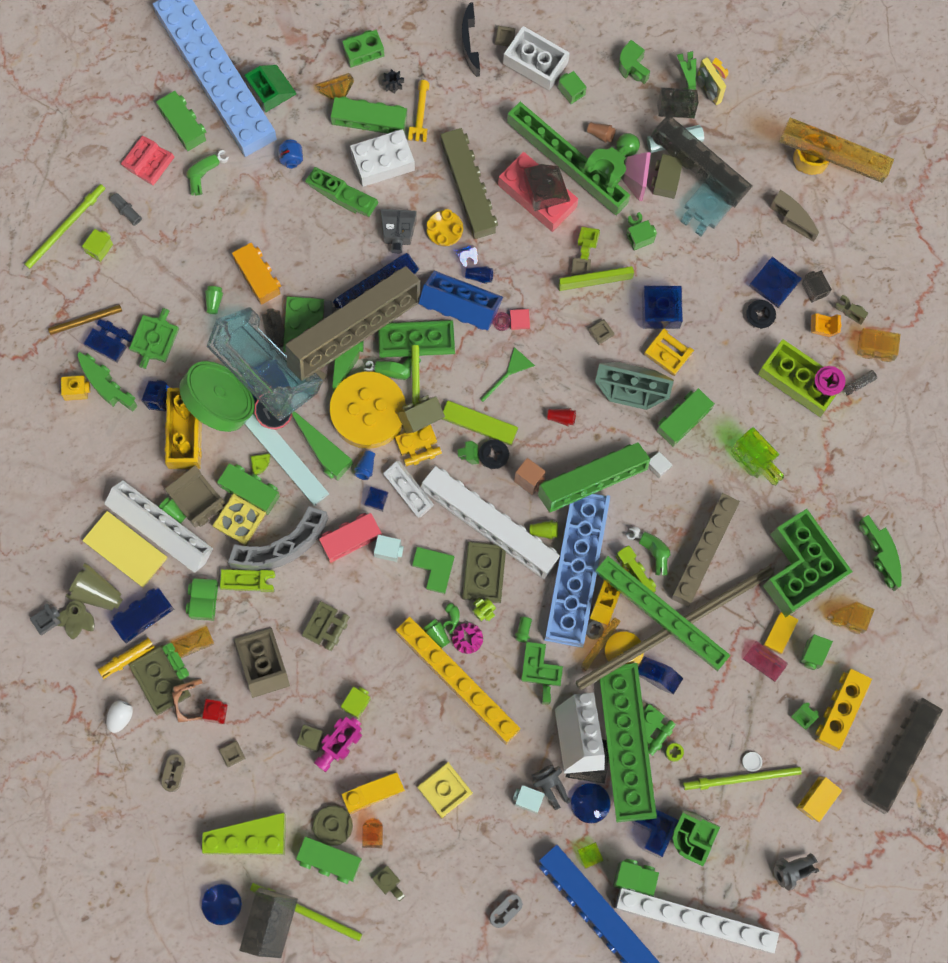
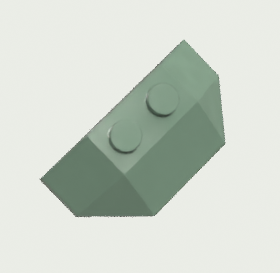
M621 362L599 363L595 382L610 402L648 410L670 399L674 380L656 370Z

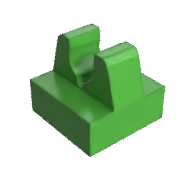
M465 442V448L457 449L458 457H461V460L466 459L472 465L479 464L478 445L475 442Z
M804 703L791 716L805 730L819 717L817 710L813 711L809 708V703Z

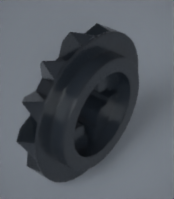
M756 300L748 306L746 316L748 322L753 325V328H769L776 319V310L770 302ZM763 309H765L764 316L766 318L762 317L761 319L757 320V313H760Z
M488 440L480 447L479 460L484 467L492 470L500 469L506 465L509 459V449L502 441ZM491 448L495 453H500L497 455V461L493 457H488L491 455Z

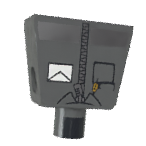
M381 209L384 243L392 244L391 252L400 254L402 253L403 245H411L417 221V211Z

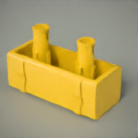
M167 388L165 464L168 469H191L195 465L198 469H201L202 422L195 418L187 409L181 398L179 388Z

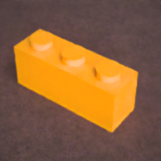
M251 242L232 253L234 261L261 305L280 295L279 288L281 284L277 277L273 278L270 274L272 270L269 264L262 261L261 257L263 255L258 246L254 247Z

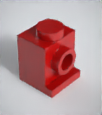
M206 699L202 719L205 722L225 724L228 705L223 704L222 701Z

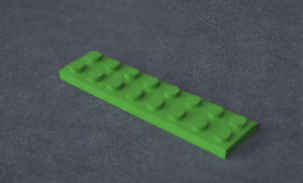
M638 663L624 664L600 679L617 823L657 818Z

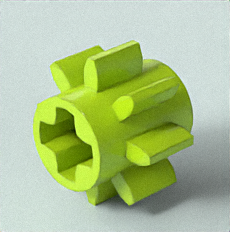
M478 598L473 603L475 608L472 612L480 621L485 619L489 622L495 617L493 611L496 607L488 598L485 600Z

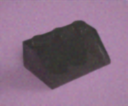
M259 887L254 896L239 951L258 957L282 958L298 898Z

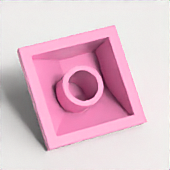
M650 152L629 156L626 159V163H624L626 172L624 173L623 182L639 201H643L646 189Z

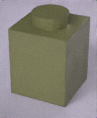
M303 725L297 745L317 752L324 733L321 730Z

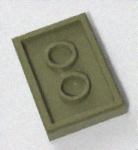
M468 542L462 600L476 601L478 598L483 600L488 598L492 603H501L506 551L496 544Z
M163 645L128 664L157 716L174 706L172 697L173 687L184 684V681L177 677V671H174L167 659L168 655H165L162 650ZM189 690L182 691L178 704L191 697Z

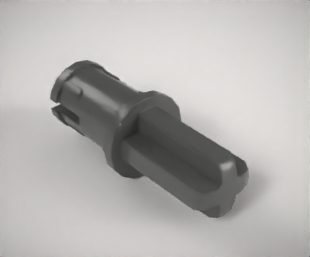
M118 193L111 196L110 201L118 208L121 215H124L133 226L140 223L142 217L132 208L131 203H127Z

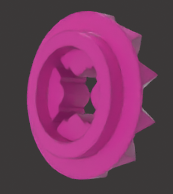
M825 366L815 375L814 384H816L817 390L824 395L834 396L843 390L845 376L840 369L834 366ZM831 375H833L832 382H834L835 384H831L829 387H827V381H825V379L828 380V378L831 377Z
M469 622L460 624L453 632L452 642L459 652L471 654L482 646L483 634L477 625ZM464 631L468 635H474L471 638L472 645L467 641H461L464 638Z

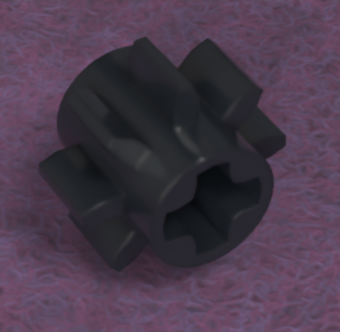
M391 69L390 72L384 73L382 85H386V92L392 91L395 94L398 89L402 90L404 77H400V71L395 72Z

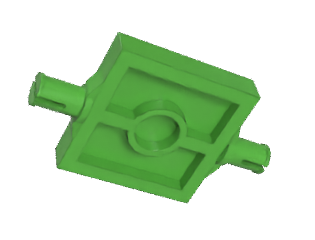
M162 308L159 318L142 316L129 348L130 351L142 356L139 364L140 368L146 369L150 359L164 363L167 361L179 331L178 326L169 324L166 321L170 312L168 309Z

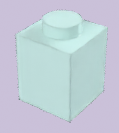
M378 535L374 557L397 562L398 557H402L404 546H401L400 539Z
M522 785L521 789H516L513 800L516 801L515 806L537 814L544 793Z

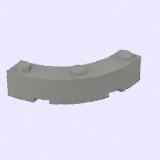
M308 506L304 517L296 526L297 528L288 536L270 545L248 547L234 544L228 561L230 567L237 570L260 571L274 569L292 562L304 554L319 538L329 519L327 512Z

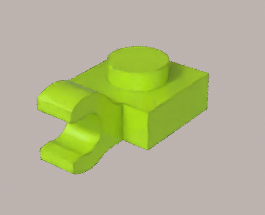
M581 227L578 238V246H582L581 259L588 260L590 248L597 247L600 235L599 229Z

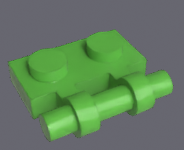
M649 704L644 710L647 743L651 745L648 751L653 756L657 750L659 751L662 748L661 744L667 736L670 737L673 733L672 729L676 724L669 720L666 725H663L661 721L665 716ZM657 728L661 732L654 740L650 736Z

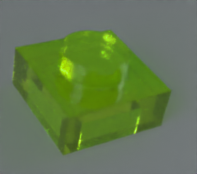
M596 842L577 850L585 869L604 861Z

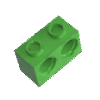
M377 29L365 31L356 37L350 36L342 41L343 50L350 68L385 56L384 47ZM375 43V45L369 46L368 44ZM353 48L358 49V51L352 52L350 50Z

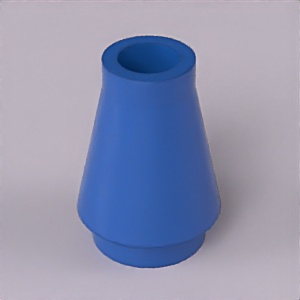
M369 450L364 452L354 469L357 478L369 480L373 475L374 452Z

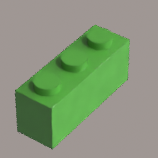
M173 91L156 101L158 109L187 152L206 141L204 126L196 122L195 119L197 117L192 109H187L185 106L187 102L182 95L179 96L176 91Z
M699 388L695 392L690 391L684 398L686 401L681 405L678 403L671 410L672 414L668 418L664 416L658 423L657 432L672 447L698 424L715 405Z
M229 463L217 482L220 488L230 494H235L266 512V515H269L280 497L277 487L270 483L264 484L261 482L262 479L253 473L251 475L245 473V469L238 464L233 466Z
M305 837L296 860L300 861L299 865L304 868L311 869V866L319 869L318 873L328 877L331 873L338 876V881L348 884L349 881L354 882L362 858Z

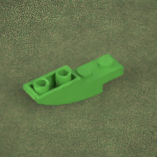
M314 167L305 181L306 184L326 198L355 214L358 212L370 217L379 203L376 198L348 186L344 180L317 167Z
M81 352L77 354L80 365L91 385L112 407L117 402H120L132 412L137 408V404L134 401L136 398L129 392L123 393L119 390L121 387L111 381L110 370L103 364L97 365L95 363L96 360L89 354L84 355Z
M867 515L859 521L860 531L863 535H867L871 548L878 552L873 558L875 568L884 575L886 585L892 588L893 591H896L901 587L902 582L901 565L896 546L887 528L885 527L879 531L871 517Z

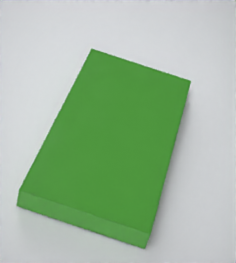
M453 320L389 323L378 330L380 358L412 356L411 345H419V356L455 354Z

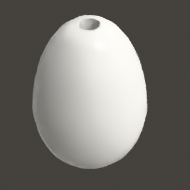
M117 700L109 708L106 725L110 732L117 733L129 723L133 713L132 706L129 703Z

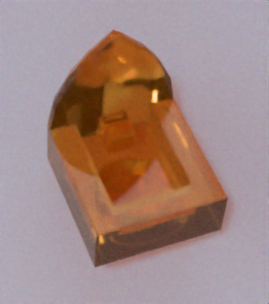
M370 818L362 826V848H382L383 824L377 818Z

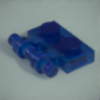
M99 319L97 325L102 327L101 330L98 331L93 328L85 340L84 346L118 363L127 348L121 342L124 339L131 342L133 335L123 328L119 329L108 320ZM111 332L115 334V339L107 336V333Z

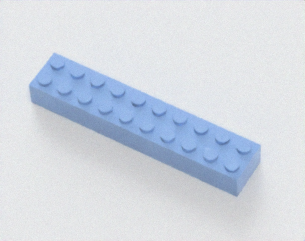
M158 0L154 2L155 14L243 155L246 157L277 140L273 126L194 1Z

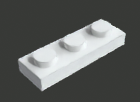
M396 461L383 473L418 518L422 517L434 506L400 461Z

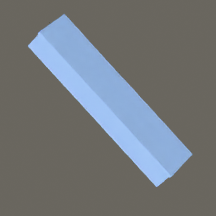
M591 494L569 504L544 641L580 648L584 646L597 575L595 571L599 564L610 495Z

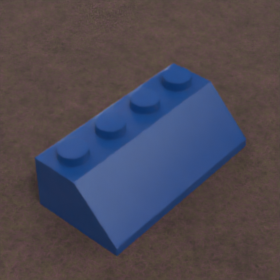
M433 271L424 284L418 304L428 310L441 312L444 316L454 317L462 323L475 325L478 329L489 330L501 305L503 296Z

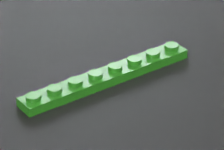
M609 556L596 569L595 572L717 672L731 656Z

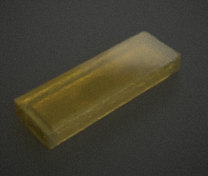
M616 617L612 619L581 664V668L586 672L621 621Z

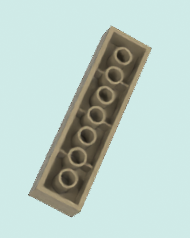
M406 266L396 270L393 275L381 280L373 288L367 289L358 298L352 299L341 309L335 310L332 315L321 319L312 328L306 329L298 337L289 340L285 345L287 367L303 381L416 306L420 300V279Z

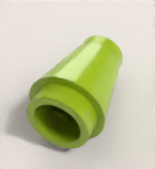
M550 520L530 524V534L532 536L553 539V537H558V523Z

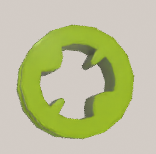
M677 743L670 744L665 751L667 759L672 762L679 761L684 755L683 747ZM674 747L678 748L677 751H680L676 758L672 757L673 754L670 755L669 753Z

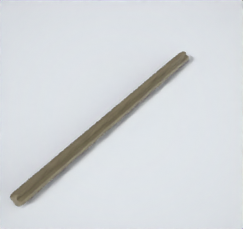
M770 566L762 569L685 615L684 618L693 624L773 576V569ZM666 629L660 630L575 682L579 690H583L673 635Z

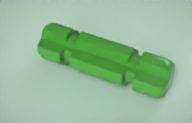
M168 643L163 646L162 650L165 655H168L167 659L174 671H177V677L180 680L188 677L189 672L183 667L185 665L178 652H175L174 645Z

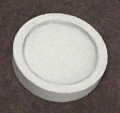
M756 752L747 753L742 759L743 767L749 772L758 771L762 766L761 756Z

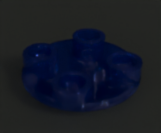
M587 783L578 787L573 793L571 808L575 817L582 822L597 823L603 820L609 813L611 806L610 797L607 791L600 785Z
M218 884L204 893L202 912L209 922L215 925H227L233 922L240 914L242 907L241 897L232 886Z

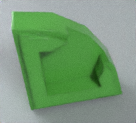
M542 685V705H549L551 702V687L549 685Z

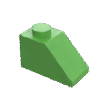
M814 634L806 642L800 663H803L804 667L811 670L819 669L822 667L833 641Z

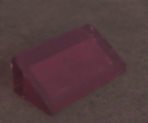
M758 641L754 642L743 660L774 682H776L788 664Z

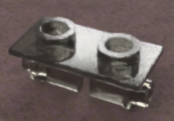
M273 308L268 309L267 313L261 314L269 348L271 350L284 347L285 330L280 311H274Z

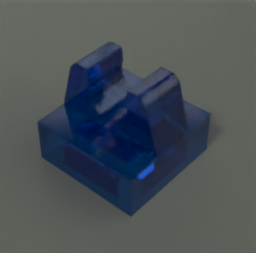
M469 245L455 251L457 258L464 267H468L467 259L469 257L472 258L474 264L478 262V252L474 245Z
M370 487L364 505L383 512L389 492Z

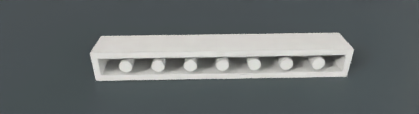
M435 466L422 482L421 489L426 495L488 540L503 548L506 553L542 579L546 578L558 562L560 555H558L554 548L544 545L540 538L529 534L522 525L515 524L508 515L501 514L495 509L494 505L483 501L476 492L465 488L461 481L454 480L444 469H439Z
M624 888L619 889L615 905L617 910L770 954L775 953L779 937L777 932Z

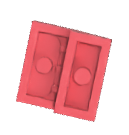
M142 136L122 161L121 165L154 186L175 157L171 152L159 147L156 142Z

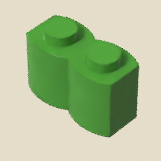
M193 578L192 583H189L188 595H191V600L187 602L186 614H189L190 619L214 621L218 594L217 580Z

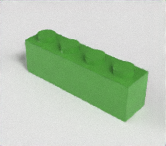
M347 97L334 98L331 113L332 125L386 134L402 129L405 132L407 108L400 105L388 106L381 102L376 104L369 103L362 99L357 101L350 100Z

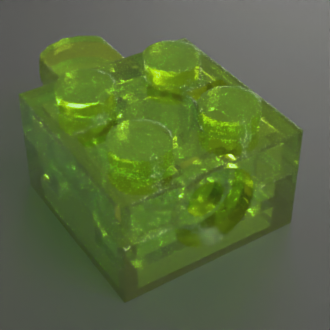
M754 427L736 441L731 450L732 456L737 462L744 464L745 470L749 475L758 478L763 474L774 486L784 479V474L774 465L780 454Z

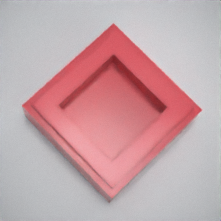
M529 309L510 310L511 330L530 329Z

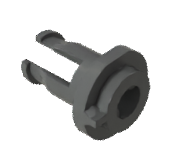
M549 765L531 775L533 778L532 783L534 787H542L548 800L552 802L553 809L558 810L561 807L550 788L556 786L562 799L567 804L571 802V798H568L566 789L558 777L562 773L561 768Z
M811 853L807 857L798 858L791 862L781 858L775 863V878L781 887H785L788 891L793 890L797 885L796 881L808 877L811 873L819 872V869L813 866L818 861Z

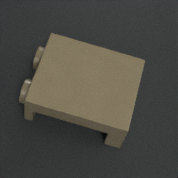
M196 465L165 488L167 494L175 501L195 528L205 525L209 521V517L213 514H219L223 510V506L226 505Z

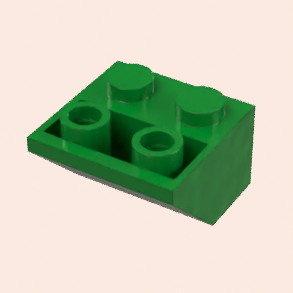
M277 65L259 66L244 75L246 85L265 112L270 111L297 94Z

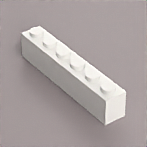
M122 480L111 488L105 505L113 512L117 513L194 573L206 564L213 550L211 546Z

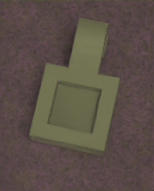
M842 295L840 300L845 305L837 303L835 308L845 312V316L861 325L868 312L860 305L853 303L851 305L849 298Z
M388 866L373 878V881L385 895L391 891L399 902L405 897L396 886L401 881Z

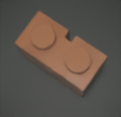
M526 458L515 472L514 482L533 495L536 491L539 492L540 484L546 480V471Z

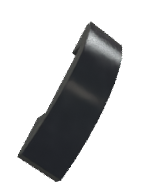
M470 2L463 17L462 48L469 68L476 77H480L479 53L471 52L469 28L475 27L474 4Z

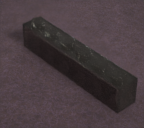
M669 114L653 131L651 137L656 144L665 148L670 156L678 159L684 168L692 171L697 179L706 183L711 191L719 194L728 205L735 208L753 187V185Z
M924 698L918 701L914 700L910 706L909 711H911V714L902 721L900 725L902 730L899 735L896 734L891 742V745H893L891 751H887L882 758L883 766L875 771L872 777L874 779L872 786L868 785L863 794L865 796L863 802L883 814L888 813L943 711V709Z

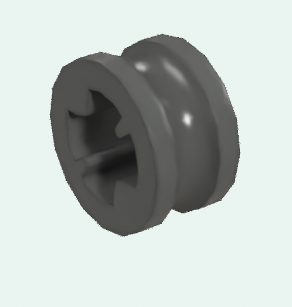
M598 621L590 622L587 626L586 635L593 640L599 639L604 631L603 625ZM595 625V628L599 627L598 635L590 633L592 626Z

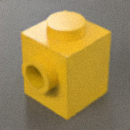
M85 376L61 377V396L65 401L88 399L91 386Z

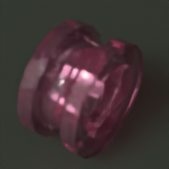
M504 312L496 314L494 317V327L499 331L507 330L510 326V316ZM499 318H501V320H502V318L506 319V320H505V323H506V324L503 325V323H502V325H499V320H498V319H499Z

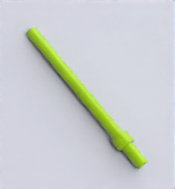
M99 184L91 194L88 193L79 207L24 265L30 269L90 205H94L98 196L106 188Z
M801 767L712 779L705 777L698 778V781L683 782L684 790L698 788L706 790L713 786L801 775L802 771Z
M252 883L250 891L263 896V899L269 902L274 901L357 941H360L362 937L361 933L280 896L273 889H266L255 883Z

